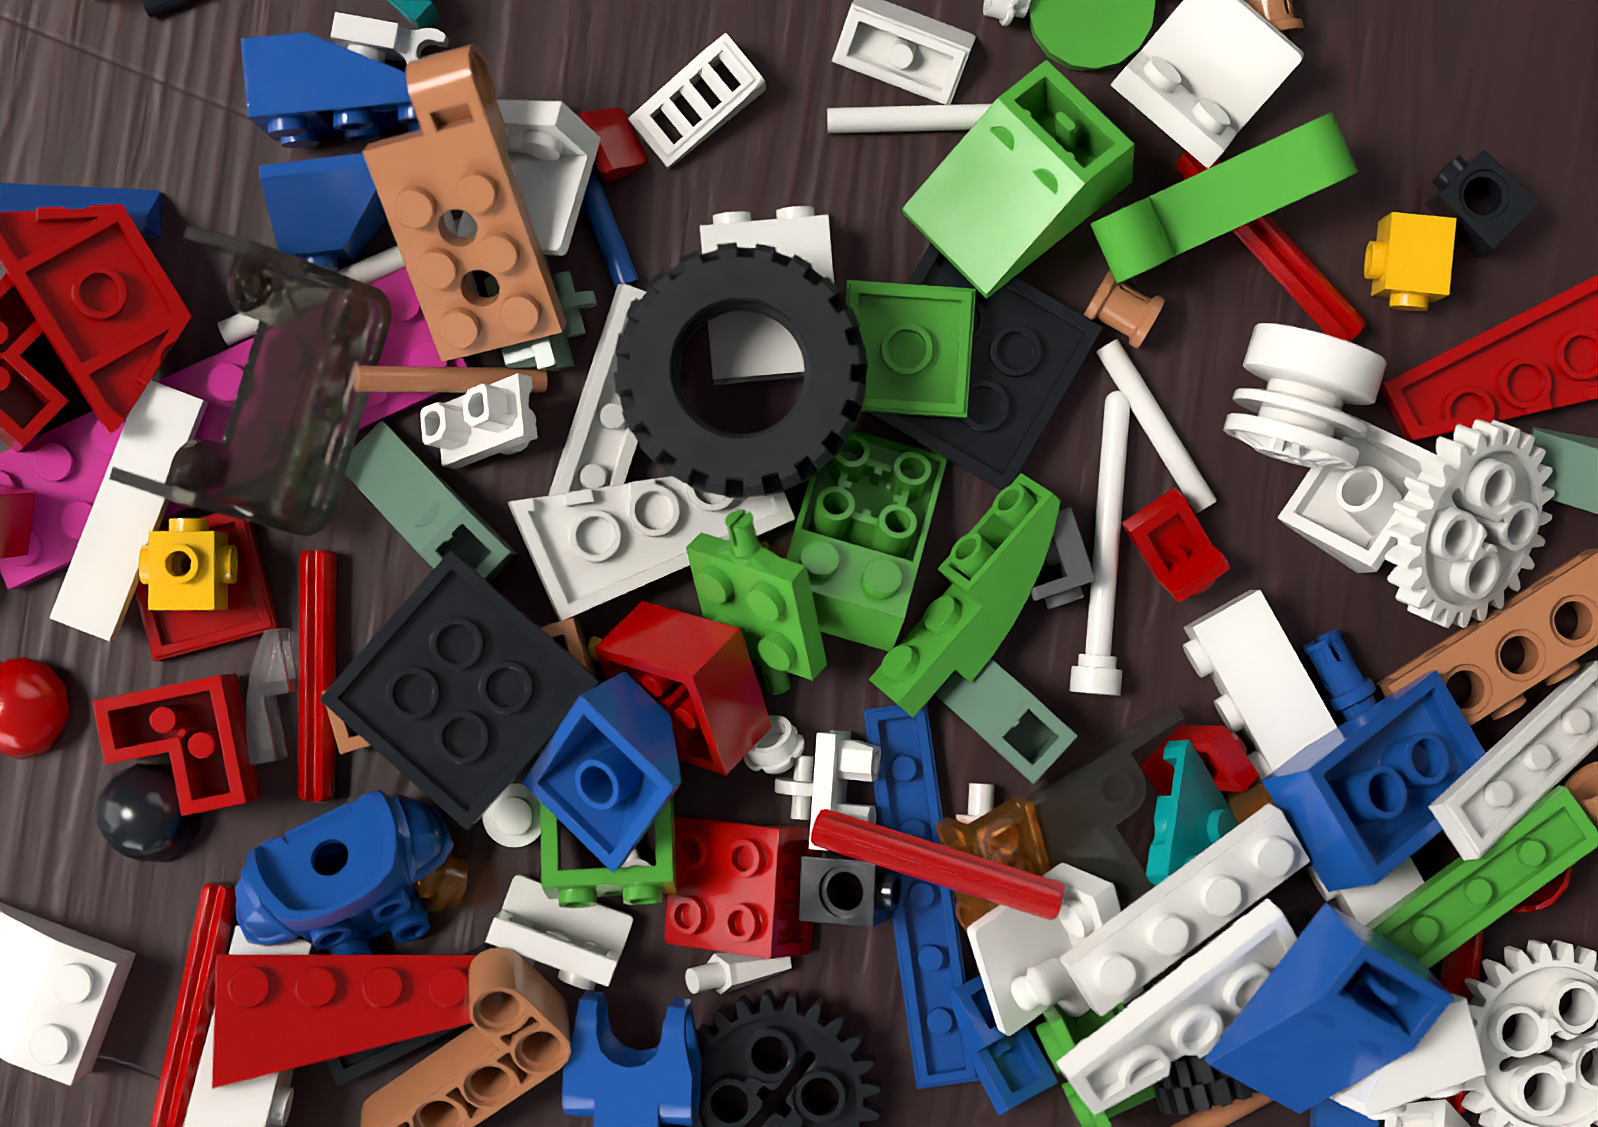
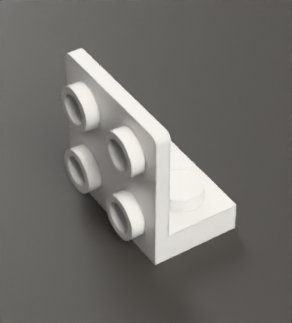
M1183 0L1144 48L1123 69L1111 86L1209 169L1242 127L1301 62L1304 53L1244 0Z
M496 99L508 132L503 143L542 254L563 256L569 248L601 138L563 102ZM463 211L456 236L462 238L475 236L477 234L476 221L468 212Z
M1062 862L1042 876L1061 882L1065 886L1063 903L1055 920H1047L999 905L968 927V937L997 1028L1000 1032L1010 1036L1054 1005L1045 1007L1041 1004L1033 1011L1021 1009L1013 997L1011 991L1012 982L1019 976L1027 975L1028 968L1046 959L1055 958L1060 960L1059 957L1118 915L1121 909L1113 883ZM1143 986L1121 1003L1126 1004L1143 992Z

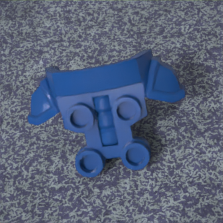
M379 789L365 793L350 804L348 802L285 832L286 837L280 836L269 839L247 852L246 863L241 871V877L235 886L237 921L248 943L270 947L298 938V935H302L309 943H313L315 948L327 949L329 955H372L370 940L389 931L392 933L395 942L407 943L421 938L430 930L423 900L418 897H411L416 893L412 883L417 882L444 864L454 844L448 824L436 808L415 798L399 794L388 795ZM347 861L344 868L334 875L323 876L317 873V871Z

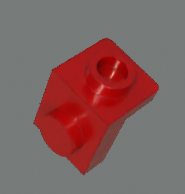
M1175 488L1122 522L1123 527L1154 579L1177 602L1205 592L1214 584L1216 578L1227 572L1231 567L1226 557L1211 544L1184 495Z
M1180 725L1142 764L1143 772L1160 796H1171L1175 769L1172 764L1163 759L1164 748L1168 741L1190 739L1219 791L1244 792L1260 776L1247 758V750L1242 740L1234 732L1227 729L1226 726Z

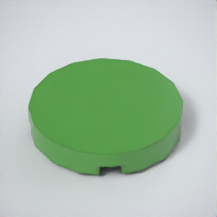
M1031 0L1028 8L1029 24L1034 40L1048 58L1069 70L1086 72V70L1097 71L1102 69L1103 71L1118 67L1138 51L1152 27L1155 0Z

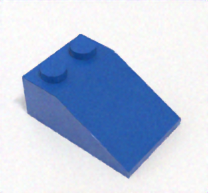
M1437 670L1427 672L1304 747L1264 778L1262 783L1277 808L1281 810L1326 890L1332 892L1377 884L1438 834L1443 828L1428 806L1486 753Z

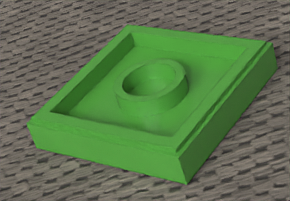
M847 280L846 304L849 308L853 309L860 324V333L863 344L866 346L868 364L866 391L861 412L967 418L976 289Z

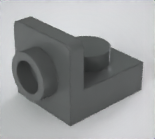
M1071 507L1058 511L1054 533L1044 561L1047 569L1057 566L1061 577L1033 586L1028 597L1029 601L1044 598L1048 609L1083 598L1081 585L1096 581Z

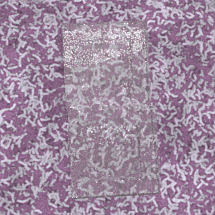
M289 628L264 631L256 650L250 673L246 704V736L250 765L288 757L276 695L299 691V677Z

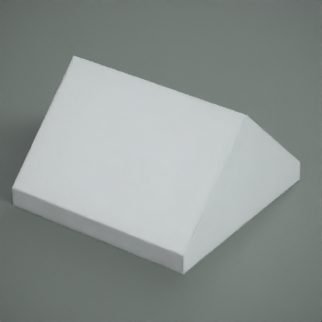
M1352 416L1367 427L1365 437L1348 438L1334 435L1333 438L1356 448L1360 452L1355 468L1311 467L1278 516V519L1356 573L1377 572L1385 560V554L1394 547L1398 540L1386 534L1389 527L1401 522L1402 514L1397 512L1393 505L1394 502L1408 500L1411 492L1404 483L1405 478L1413 477L1419 479L1423 473L1419 462V457L1422 454L1433 459L1437 455Z

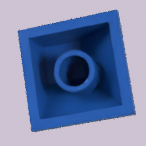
M363 153L259 165L260 181L279 255L292 269L299 268L302 275L319 276L332 274L338 271V263L355 262L388 222Z
M624 671L579 696L522 782L613 873L622 867L682 783L671 715Z

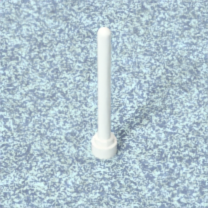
M1121 391L1111 392L1105 400L1092 571L1096 581L1091 582L1086 650L1085 654H1079L1078 666H1071L1069 692L1121 696L1122 670L1116 669L1117 657L1111 656L1130 414L1129 399Z

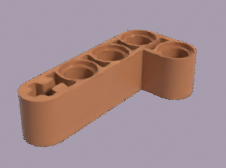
M499 947L490 948L479 953L472 960L469 968L470 1019L474 1025L373 1093L364 1102L361 1109L360 1127L476 1126L567 1063L571 1054L566 1000L517 952Z

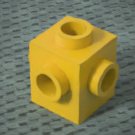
M169 519V531H149V545H142L139 553L140 580L142 584H148V610H228V584H235L238 575L237 549L235 545H228V533L209 531V519ZM190 557L191 568L188 572L186 568V563L188 558Z

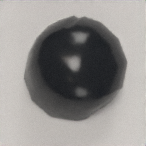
M135 763L113 774L98 794L95 808L98 816L96 823L109 845L125 857L140 862H167L186 852L200 831L201 812L181 815L173 771L168 768L165 769L162 765Z

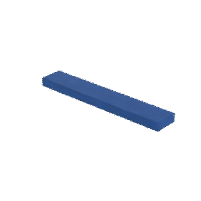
M927 703L914 718L897 704L863 709L867 743L880 746L881 748L880 772L877 780L873 781L879 825L947 847ZM900 873L902 894L898 909L892 912V921L916 1088L922 1089L979 1081L980 1078L960 1033L949 992L966 983L953 889Z

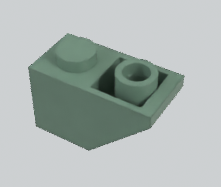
M992 659L987 662L971 683L954 671L934 693L1033 784L1077 737L1071 729Z

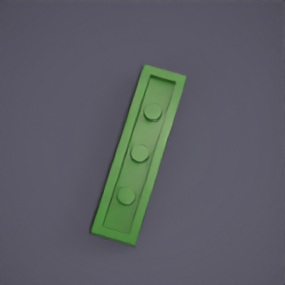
M1558 785L1541 798L1480 858L1464 861L1460 856L1374 918L1365 927L1414 955L1429 969L1598 847V830L1566 787Z

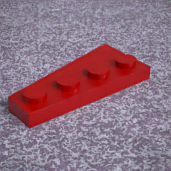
M1598 274L1380 384L1379 389L1405 440L1409 442L1453 432L1459 424L1471 428L1476 419L1491 423L1493 420L1501 421L1598 399Z
M216 954L211 1089L473 1024L469 1012V968L472 960L477 955Z

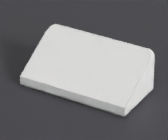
M853 0L832 62L939 103L950 105L976 37L969 32L885 0Z

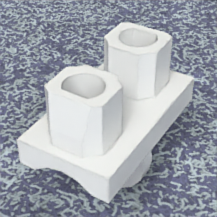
M517 373L490 385L483 383L470 388L465 395L448 402H436L422 408L420 417L423 442L425 445L440 448L442 467L458 469L497 453L504 455L515 454L526 448L529 441L538 438L535 425L536 417L528 406L529 394L533 388L532 377Z
M830 730V732H819L816 739L814 779H812L814 756L800 755L795 758L794 778L775 779L774 792L792 795V819H810L812 796L809 849L828 851L811 843L813 825L821 809H829L876 824L877 813L875 806L846 803L848 779L871 782L877 780L880 772V746L860 740H852L851 732Z

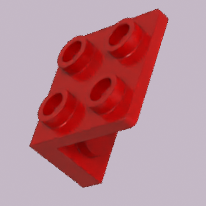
M693 817L674 818L677 893L667 894L664 933L666 943L767 959L812 953L814 922L799 920L801 856L816 851L815 849H809L810 825L761 826Z

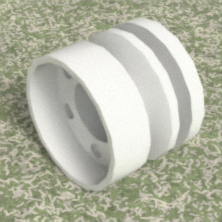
M1259 323L1254 327L1243 367L1253 375L1267 381L1266 390L1239 388L1235 390L1232 399L1238 405L1258 413V416L1231 413L1227 415L1223 431L1234 438L1246 442L1255 448L1257 452L1292 464L1312 468L1318 466L1343 469L1355 468L1360 452L1356 448L1333 437L1336 435L1348 438L1365 437L1367 427L1358 419L1341 410L1343 404L1370 405L1375 403L1387 362L1383 357L1368 349L1325 334L1297 327Z

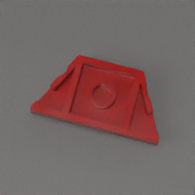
M123 204L90 205L82 209H67L64 206L37 207L33 211L0 212V263L105 431L110 436L118 431L192 316Z

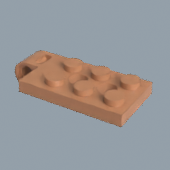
M471 44L408 62L406 68L407 86L421 130L369 143L362 152L441 362L562 333L567 322L503 143L508 132L495 98L491 72L482 51L477 45ZM452 209L468 212L476 221L477 234L469 238H462L451 233L445 224V212ZM473 270L489 272L499 284V293L493 297H482L475 294L467 284L466 274Z

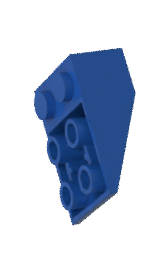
M307 32L241 38L248 118L273 140H281L282 147L306 148L320 144L319 136L344 134L346 141L368 142L382 139L383 130L408 127V133L421 130L409 95L406 72Z
M1325 903L1204 1059L1210 1066L1301 1114L1414 1050L1455 997L1414 955Z

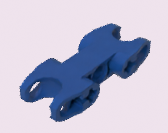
M586 991L579 999L570 1044L571 1054L567 1063L563 1065L562 1105L564 1114L567 1116L594 1118L593 1127H668V1124L694 1126L700 1104L702 1057L697 1041L692 1000L673 998L672 1005L667 1007L660 1044L655 1048L636 1050L624 1046L612 1033L608 1018V1003L605 1000L604 992Z

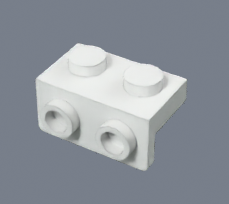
M518 874L512 879L503 907L494 917L485 942L517 952L531 966H534L535 961H539L560 969L557 976L560 980L582 989L594 990L596 982L609 986L630 932L633 916L597 902L596 906L588 908L559 907L558 899L547 898L542 889L541 881Z

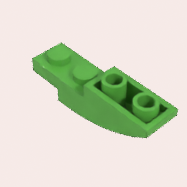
M1022 473L1010 486L1003 489L997 495L993 506L973 529L955 543L950 555L937 569L952 583L951 586L941 597L934 600L928 606L923 618L898 646L887 653L881 666L869 678L877 688L912 718L954 671L970 683L975 679L1014 625L1030 596L1046 558L1061 501L1052 492Z

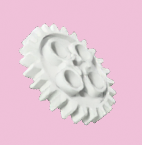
M1476 419L1472 428L1460 424L1457 425L1453 441L1440 436L1436 442V458L1433 459L1423 454L1419 457L1423 473L1419 479L1413 477L1405 478L1404 483L1411 492L1408 500L1394 502L1393 508L1402 514L1401 522L1392 525L1386 532V534L1398 539L1397 545L1385 554V560L1397 564L1388 576V582L1400 587L1395 597L1397 600L1408 604L1407 610L1445 628H1449L1452 623L1465 628L1469 623L1470 617L1481 622L1486 619L1488 604L1501 609L1504 606V590L1507 587L1517 592L1521 588L1517 574L1521 568L1533 570L1535 565L1529 553L1532 547L1544 546L1546 541L1537 534L1539 526L1552 520L1551 514L1542 511V505L1554 496V490L1542 486V484L1553 471L1551 467L1540 464L1546 451L1533 445L1535 437L1521 432L1518 428L1495 420L1488 423Z
M1533 939L1528 941L1526 954L1522 950L1511 946L1504 947L1506 966L1489 959L1482 961L1488 977L1484 983L1468 977L1465 979L1466 986L1474 995L1471 1002H1468L1486 1074L1464 1082V1091H1471L1465 1096L1461 1104L1464 1108L1476 1114L1481 1113L1478 1123L1482 1127H1590L1592 1123L1598 1126L1597 952L1580 946L1573 950V944L1560 940H1553L1549 948L1547 943ZM1570 990L1571 1005L1567 1012L1560 1016V999L1565 992ZM1514 1014L1516 1019L1515 1031L1510 1038L1504 1041L1502 1037L1503 1024L1508 1017ZM1596 1022V1026L1593 1030L1586 1032L1584 1034L1582 1033L1589 1029L1591 1026H1593ZM1592 1050V1064L1588 1071L1581 1074V1060L1586 1052ZM1511 1056L1514 1057L1504 1063L1501 1068L1499 1067L1502 1060ZM1536 1074V1090L1532 1096L1525 1100V1084L1531 1076Z

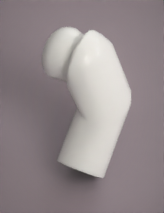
M1046 959L1027 969V975L1015 978L1011 985V991L1016 1003L1025 1011H1033L1041 1004L1048 1007L1056 1002L1070 1017L1081 1016L1090 1009L1089 1004L1059 959Z

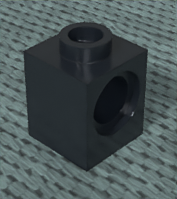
M1485 149L1467 162L1460 155H1457L1431 180V183L1438 191L1424 204L1435 216L1456 218L1455 236L1477 258L1497 247L1539 205ZM1467 185L1478 186L1486 193L1489 207L1485 215L1476 214L1466 206L1464 190Z
M816 850L801 856L800 921L875 927L892 918V912L898 909L902 894V879L899 872H894L893 870L830 850ZM846 872L857 876L863 885L864 895L861 903L851 900L844 891L843 879Z

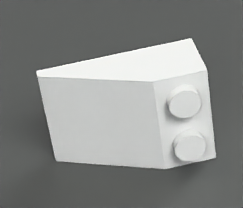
M0 902V1058L70 1086L91 1073L136 953Z

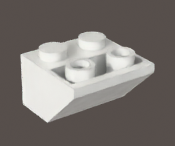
M1452 994L1455 997L1414 1050L1329 1098L1340 1105L1347 1106L1368 1116L1370 1119H1387L1406 1111V1103L1425 1096L1429 1098H1443L1455 1095L1464 1090V1082L1485 1075L1486 1070L1467 999Z

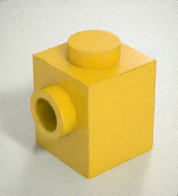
M1392 212L1379 220L1376 241H1369L1364 260L1365 279H1373L1371 296L1390 298L1389 308L1404 311H1427L1429 302H1436L1448 296L1450 293L1456 218Z

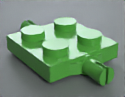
M736 510L725 518V525L728 528L730 540H724L701 532L686 547L703 618L726 623L741 629L750 659L755 660L757 665L760 666L765 691L767 693L772 691V695H779L785 693L791 686L788 672L813 681L827 666L807 567L780 558L762 547L761 543L757 540L752 513L748 512L745 514V510Z

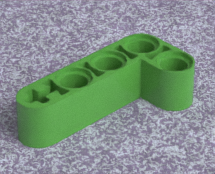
M1330 112L1097 220L1090 225L1116 282L1119 283L1359 171L1334 114Z

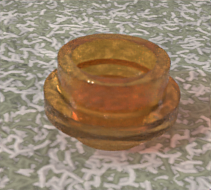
M451 850L444 864L418 880V896L426 898V905L429 911L440 913L445 907L458 908L460 906L467 882L466 859L453 856Z

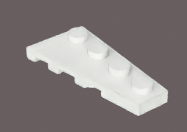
M673 476L508 502L559 621H563L689 566L690 562L686 547L701 532L724 540H730L728 528L725 525V518L731 512L736 510H745V514L751 512L754 517L753 522L756 536L795 519L784 492L767 497L764 495L747 497V499L727 498L726 496L708 494L694 489Z
M1266 899L1056 1062L1082 1101L1094 1115L1168 1076L1170 1062L1183 1055H1197L1201 1058L1211 1051L1220 1039V1035L1225 1033L1297 940L1285 916L1269 899Z

